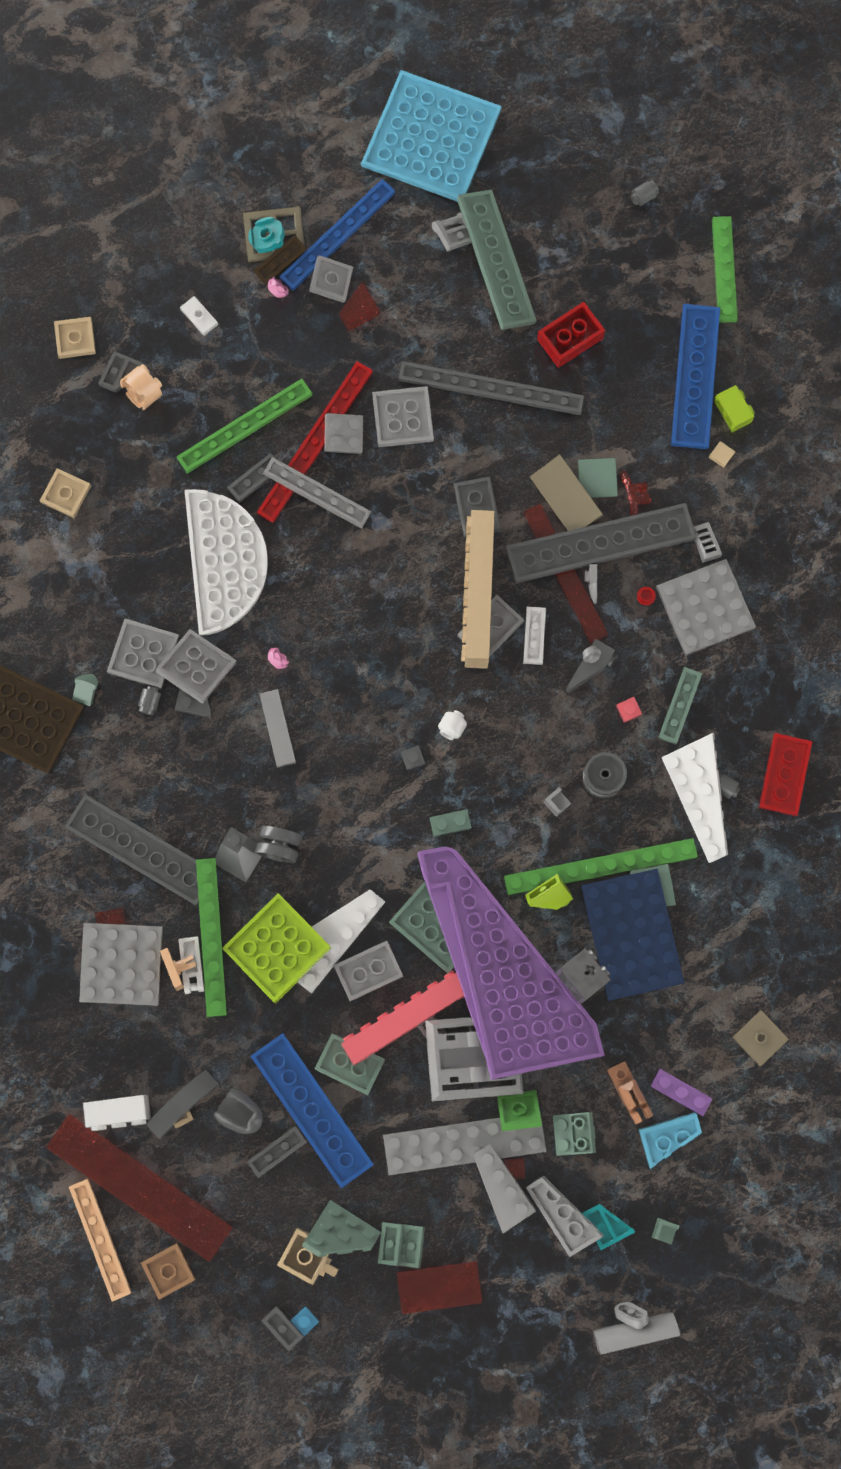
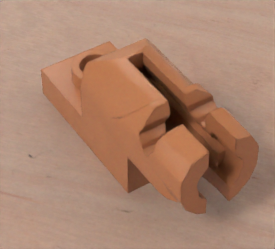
M624 1061L608 1069L607 1072L634 1123L642 1122L638 1112H636L638 1108L642 1110L645 1118L652 1117L653 1114L626 1062Z

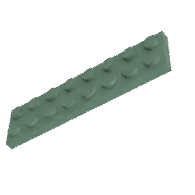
M492 190L458 195L457 201L501 330L535 324L537 320Z

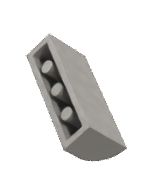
M672 1312L648 1317V1324L641 1329H636L626 1323L593 1330L598 1352L605 1354L680 1336L675 1316Z

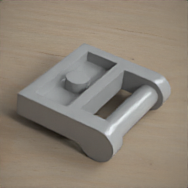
M462 212L458 213L455 217L432 222L433 231L437 232L447 251L472 243ZM457 223L462 224L461 226H458V227H455V228H452V229H449V230H445V227H448V226H451V225H454V224H457Z

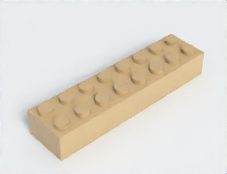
M471 510V516H467L465 552L469 553H466L465 570L468 571H465L464 588L468 589H464L463 606H467V608L463 610V625L466 626H463L462 643H465V645H462L461 661L465 662L466 668H488L494 511Z

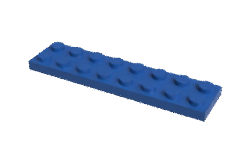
M683 304L671 446L707 450L709 448L720 307Z
M284 1033L251 1055L259 1070L340 1188L374 1165Z

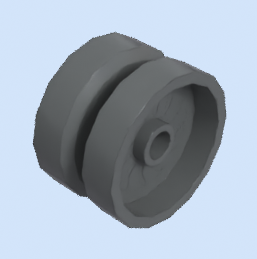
M601 752L594 755L587 762L583 771V783L586 790L598 798H609L616 795L623 787L627 778V769L624 762L617 755L609 752ZM602 772H604L605 775H608V777H603Z
M261 826L259 836L268 842H258L255 853L274 861L296 863L298 852L290 847H300L303 836L277 827Z

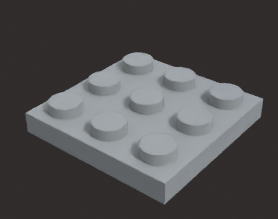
M428 386L372 392L378 447L434 442Z
M124 619L107 673L162 689L165 678L156 672V668L177 645L180 636L172 632Z
M189 629L159 664L156 672L203 704L233 668L236 660Z

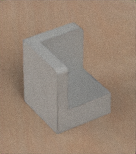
M560 787L544 801V804L556 817L571 805L569 800L561 793L562 789Z

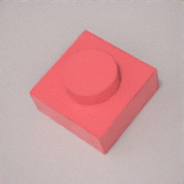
M634 697L616 705L624 723L642 715Z

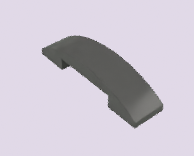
M206 1070L203 1071L173 1096L146 1125L160 1140L174 1127V1124L203 1097L205 1098L219 1084Z

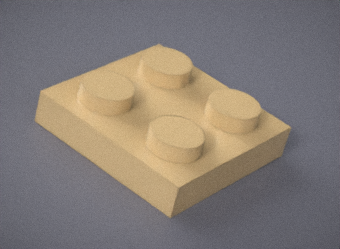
M91 317L54 321L59 359L96 354Z
M56 469L40 502L75 518L91 488V484L60 469Z

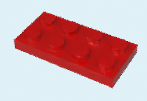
M778 733L773 734L759 808L792 816L798 815L812 741Z

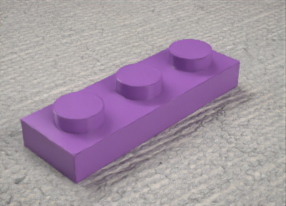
M659 1069L650 1086L701 1116H704L712 1101V1098L661 1069Z

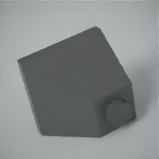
M231 827L222 841L215 858L218 867L247 883L262 856L255 853L257 846L255 841Z

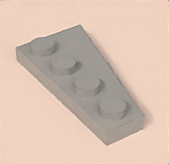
M491 1143L474 1154V1159L502 1233L536 1212L535 1207Z
M542 1176L526 1187L569 1257L604 1236L546 1177Z

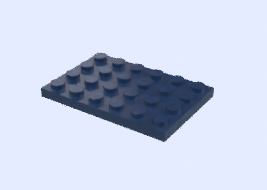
M658 869L581 886L599 966H604L610 973V981L604 985L607 1001L684 984Z

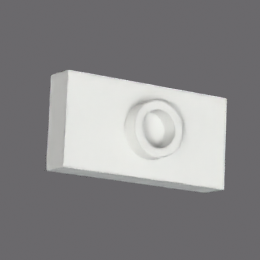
M195 296L180 307L181 311L203 336L218 325V322Z

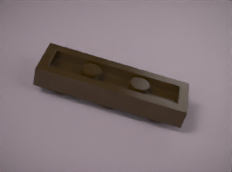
M294 235L281 248L255 268L253 272L266 286L270 279L277 277L304 254L307 248Z

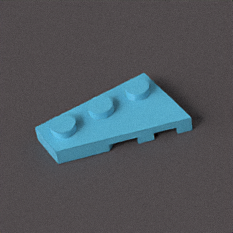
M696 1113L638 1129L650 1169L662 1159L670 1156L679 1147H683L702 1133Z

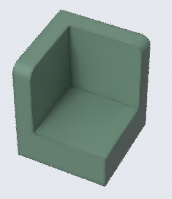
M658 1218L652 1238L672 1244L679 1225Z

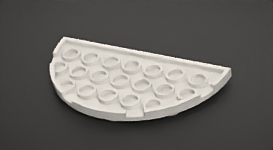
M193 489L185 490L199 635L206 636L229 628L252 609L265 585L268 555L259 527L243 507L223 495L210 493L206 490Z

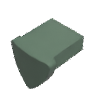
M85 674L75 678L74 683L76 684L72 700L90 706L93 703L98 681L94 674Z

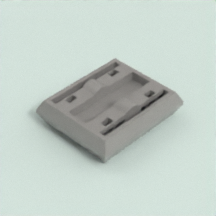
M472 1017L425 1021L432 1101L524 1094L522 1074L491 1080L477 1032H474ZM469 1027V1032L438 1034L437 1030ZM446 1035H453L449 1036V1041H447ZM450 1077H456L452 1078L454 1083H450ZM512 1080L511 1086L479 1089L478 1082ZM474 1084V1089L442 1090V1085Z

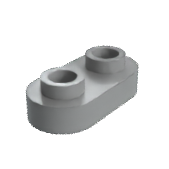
M623 1302L615 1307L616 1318L631 1327L641 1329L649 1322L647 1311L633 1303Z

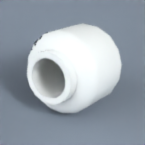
M455 710L454 712H446L438 727L443 737L453 740L462 735L467 723L464 715Z

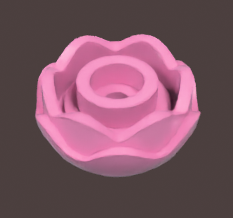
M273 277L268 282L269 291L276 297L282 298L288 295V287L284 286L281 280Z
M271 648L269 650L268 660L277 669L286 668L289 663L286 660V656L280 653L278 648Z

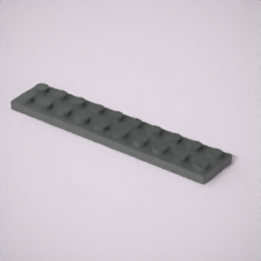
M683 503L508 545L505 549L514 581L519 583L586 567L589 564H598L693 541L697 537L687 505Z

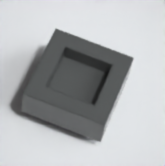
M419 745L401 751L407 771L425 765Z

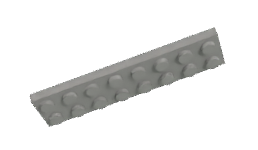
M500 1118L383 1135L389 1175L476 1162L474 1154L490 1143L500 1158L546 1152L543 1126L502 1131Z

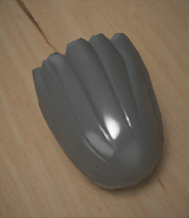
M235 1088L228 1092L226 1098L218 1106V1111L214 1113V1117L224 1127L241 1134L255 1133L261 1128L263 1122V1114L257 1104L244 1092Z

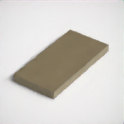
M560 454L530 476L568 531L587 527L603 516L600 509Z

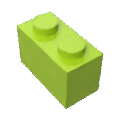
M736 385L716 395L714 403L731 432L752 422L754 410L746 403L743 391L739 390Z

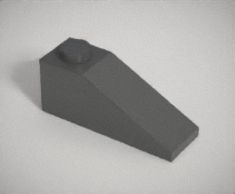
M595 639L591 646H596L597 649H600V658L594 663L584 662L583 660L567 686L566 692L570 693L605 670L606 666L611 667L616 658L613 656L615 650Z

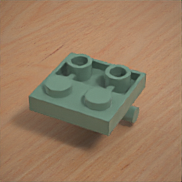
M592 1112L553 1115L557 1156L596 1153V1136Z

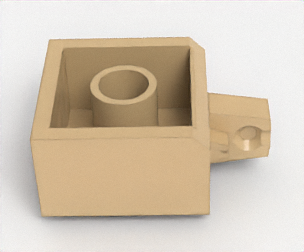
M297 1228L277 1266L312 1285L317 1276H324L325 1272L335 1277L339 1269L330 1264L332 1259L328 1258L329 1254L318 1257L302 1247L309 1233Z

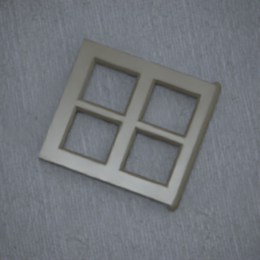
M299 206L243 213L248 262L264 261L278 250L275 249L272 252L261 254L255 253L248 239V233L252 229L251 220L265 217H273L277 220L276 217L294 216L295 229L285 230V236L296 235L305 246L301 208Z

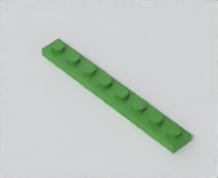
M300 379L178 455V461L188 474L310 398L312 392L303 379Z
M216 858L196 860L206 1014L207 1017L224 1016L227 1014Z

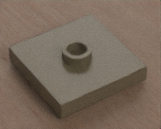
M762 1010L732 1037L759 1066H762L789 1040Z

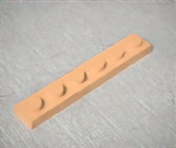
M89 1179L69 1186L111 1300L115 1301L131 1294L130 1286Z

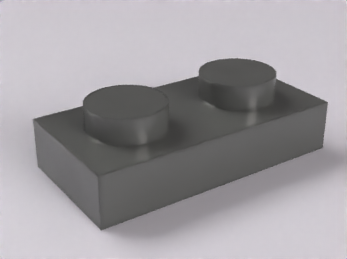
M277 1306L262 1319L265 1326L288 1351L304 1337Z

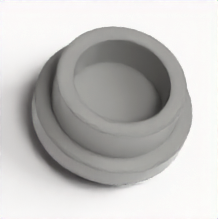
M596 646L586 648L582 653L584 662H596L601 655L600 649H597Z

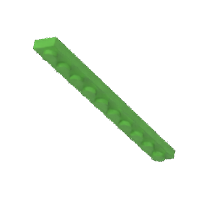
M694 838L506 875L504 880L509 896L532 891L556 874L559 875L565 884L629 872L631 870L694 859L698 856Z

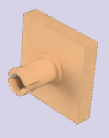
M165 948L160 953L174 988L177 991L181 990L184 986L179 976L181 975L180 973L196 967V963L193 961L192 955L175 962L168 948Z

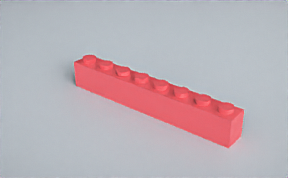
M454 971L449 972L444 976L445 980L440 983L437 981L427 986L428 990L424 993L420 991L410 997L411 1001L408 1003L401 1002L394 1007L395 1011L388 1014L385 1012L377 1017L378 1021L371 1025L369 1022L362 1026L360 1033L356 1035L351 1033L346 1036L341 1046L354 1066L464 998L457 973Z

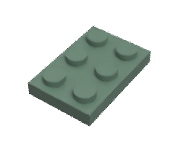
M332 1033L315 1070L368 1095L385 1059L373 1054L354 1066L341 1046L344 1042L343 1038Z

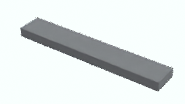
M273 457L263 475L361 529L371 513L370 510Z

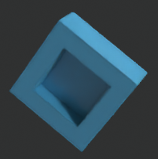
M305 1306L291 1319V1322L305 1336L319 1320Z

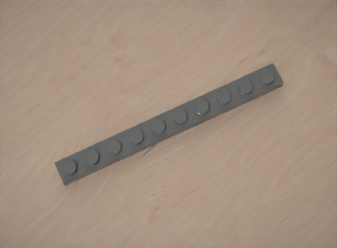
M402 361L399 381L575 415H581L584 395Z

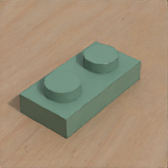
M467 809L429 818L433 837L471 829Z

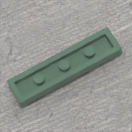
M686 667L683 668L658 736L659 739L677 744L702 673Z

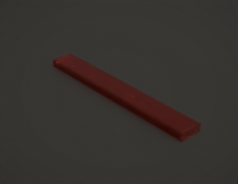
M541 504L523 512L536 539L556 534ZM575 569L555 574L589 642L592 644L595 639L600 640L607 637L608 633Z

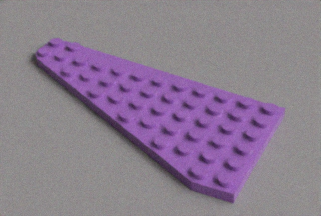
M449 847L419 851L417 854L421 871L482 1046L491 1080L604 1056L597 1024L461 855Z

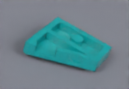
M600 1204L582 1213L604 1234L602 1238L596 1241L600 1250L635 1233L634 1229Z

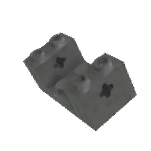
M583 949L556 972L557 976L580 1004L610 981L608 970L604 966L600 967L596 962L597 957L591 950L587 951L586 949Z

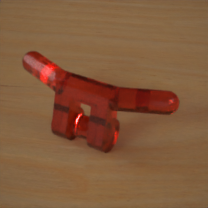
M622 470L619 475L626 487L630 503V516L637 515V504L651 502L650 495L647 494L648 486L646 482L632 484L627 472ZM638 491L640 493V496L636 497L635 492Z

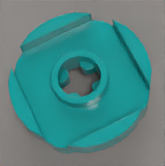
M273 217L259 219L254 223L256 226L253 230L250 229L248 233L250 244L260 254L281 248L284 244L285 229L281 222Z

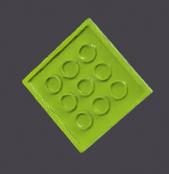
M278 893L222 949L276 1004L332 947Z

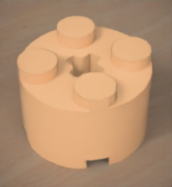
M142 364L122 378L120 385L122 389L126 387L128 390L125 393L138 408L143 406V410H145L162 396L160 390L162 384L156 377L153 378L149 374L148 368Z

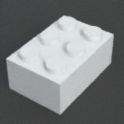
M149 1095L83 1103L85 1126L91 1127L92 1131L107 1129L106 1125H111L112 1128L127 1127L126 1123L131 1122L132 1125L146 1124V1120L151 1119Z

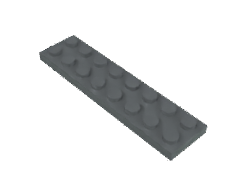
M86 794L83 796L64 826L66 829L195 906H198L197 870L194 858Z

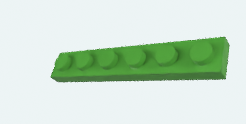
M713 217L717 307H720L719 323L737 322L731 217Z

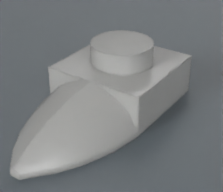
M589 564L588 570H585L584 578L585 582H588L591 598L594 604H596L597 564Z

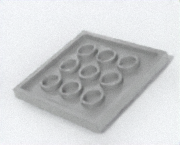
M727 559L656 586L685 656L756 628Z
M83 923L79 1002L158 1006L163 926Z

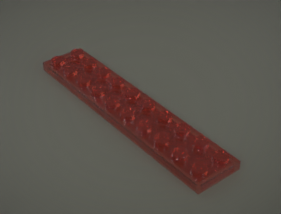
M68 1114L46 1146L48 1150L209 1262L233 1228L99 1133L92 1131L90 1127H86L83 1122L71 1114Z

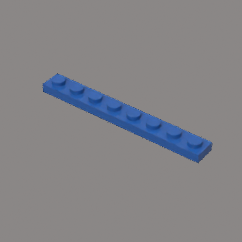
M381 179L280 276V280L294 291L314 272L317 257L320 255L329 258L395 195V190Z

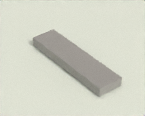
M276 689L260 693L277 768L295 764L296 761L279 691Z

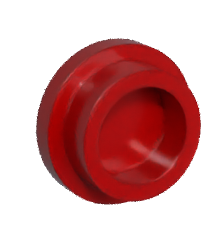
M642 587L637 592V600L640 604L648 606L655 601L656 594L652 588Z

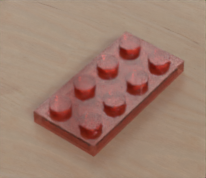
M477 1261L397 1272L402 1314L482 1303Z

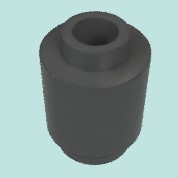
M646 181L632 190V201L635 205L643 206L657 196L659 193L658 186L654 181Z
M147 686V689L142 690L138 703L139 712L153 716L154 711H157L161 693H158L159 689Z
M719 773L721 795L728 799L731 796L735 798L741 789L738 787L739 782L726 774L722 775Z

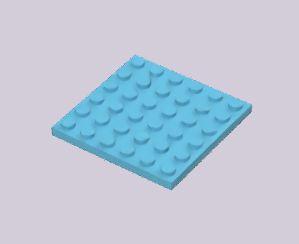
M401 70L361 162V167L457 201L458 195L467 194L502 106Z

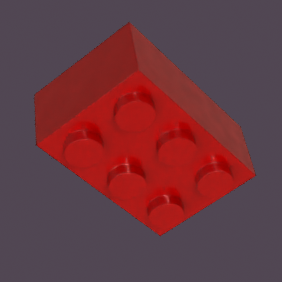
M582 302L539 330L537 340L555 365L560 368L604 338L605 329L585 302Z

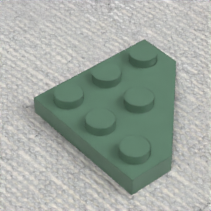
M330 1200L303 1242L302 1247L318 1257L327 1256V1254L337 1253V1255L347 1254L355 1250L370 1251L381 1232Z

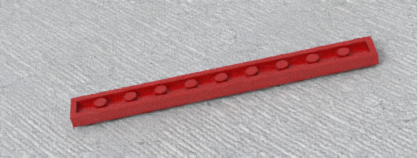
M358 361L355 363L288 466L306 475L325 446V414H346L372 375V369ZM276 482L258 509L257 514L274 523L294 491Z

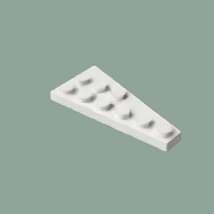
M714 733L662 757L709 863L728 855Z
M368 890L312 926L332 949L298 983L312 994L384 905L385 901L373 891Z

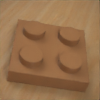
M178 1243L141 1262L158 1299L196 1280Z

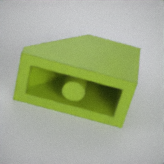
M558 874L525 895L530 907L555 910L565 907L573 900L570 890Z

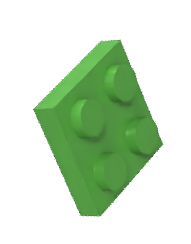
M536 1090L525 1091L524 1094L497 1096L502 1131L542 1127Z

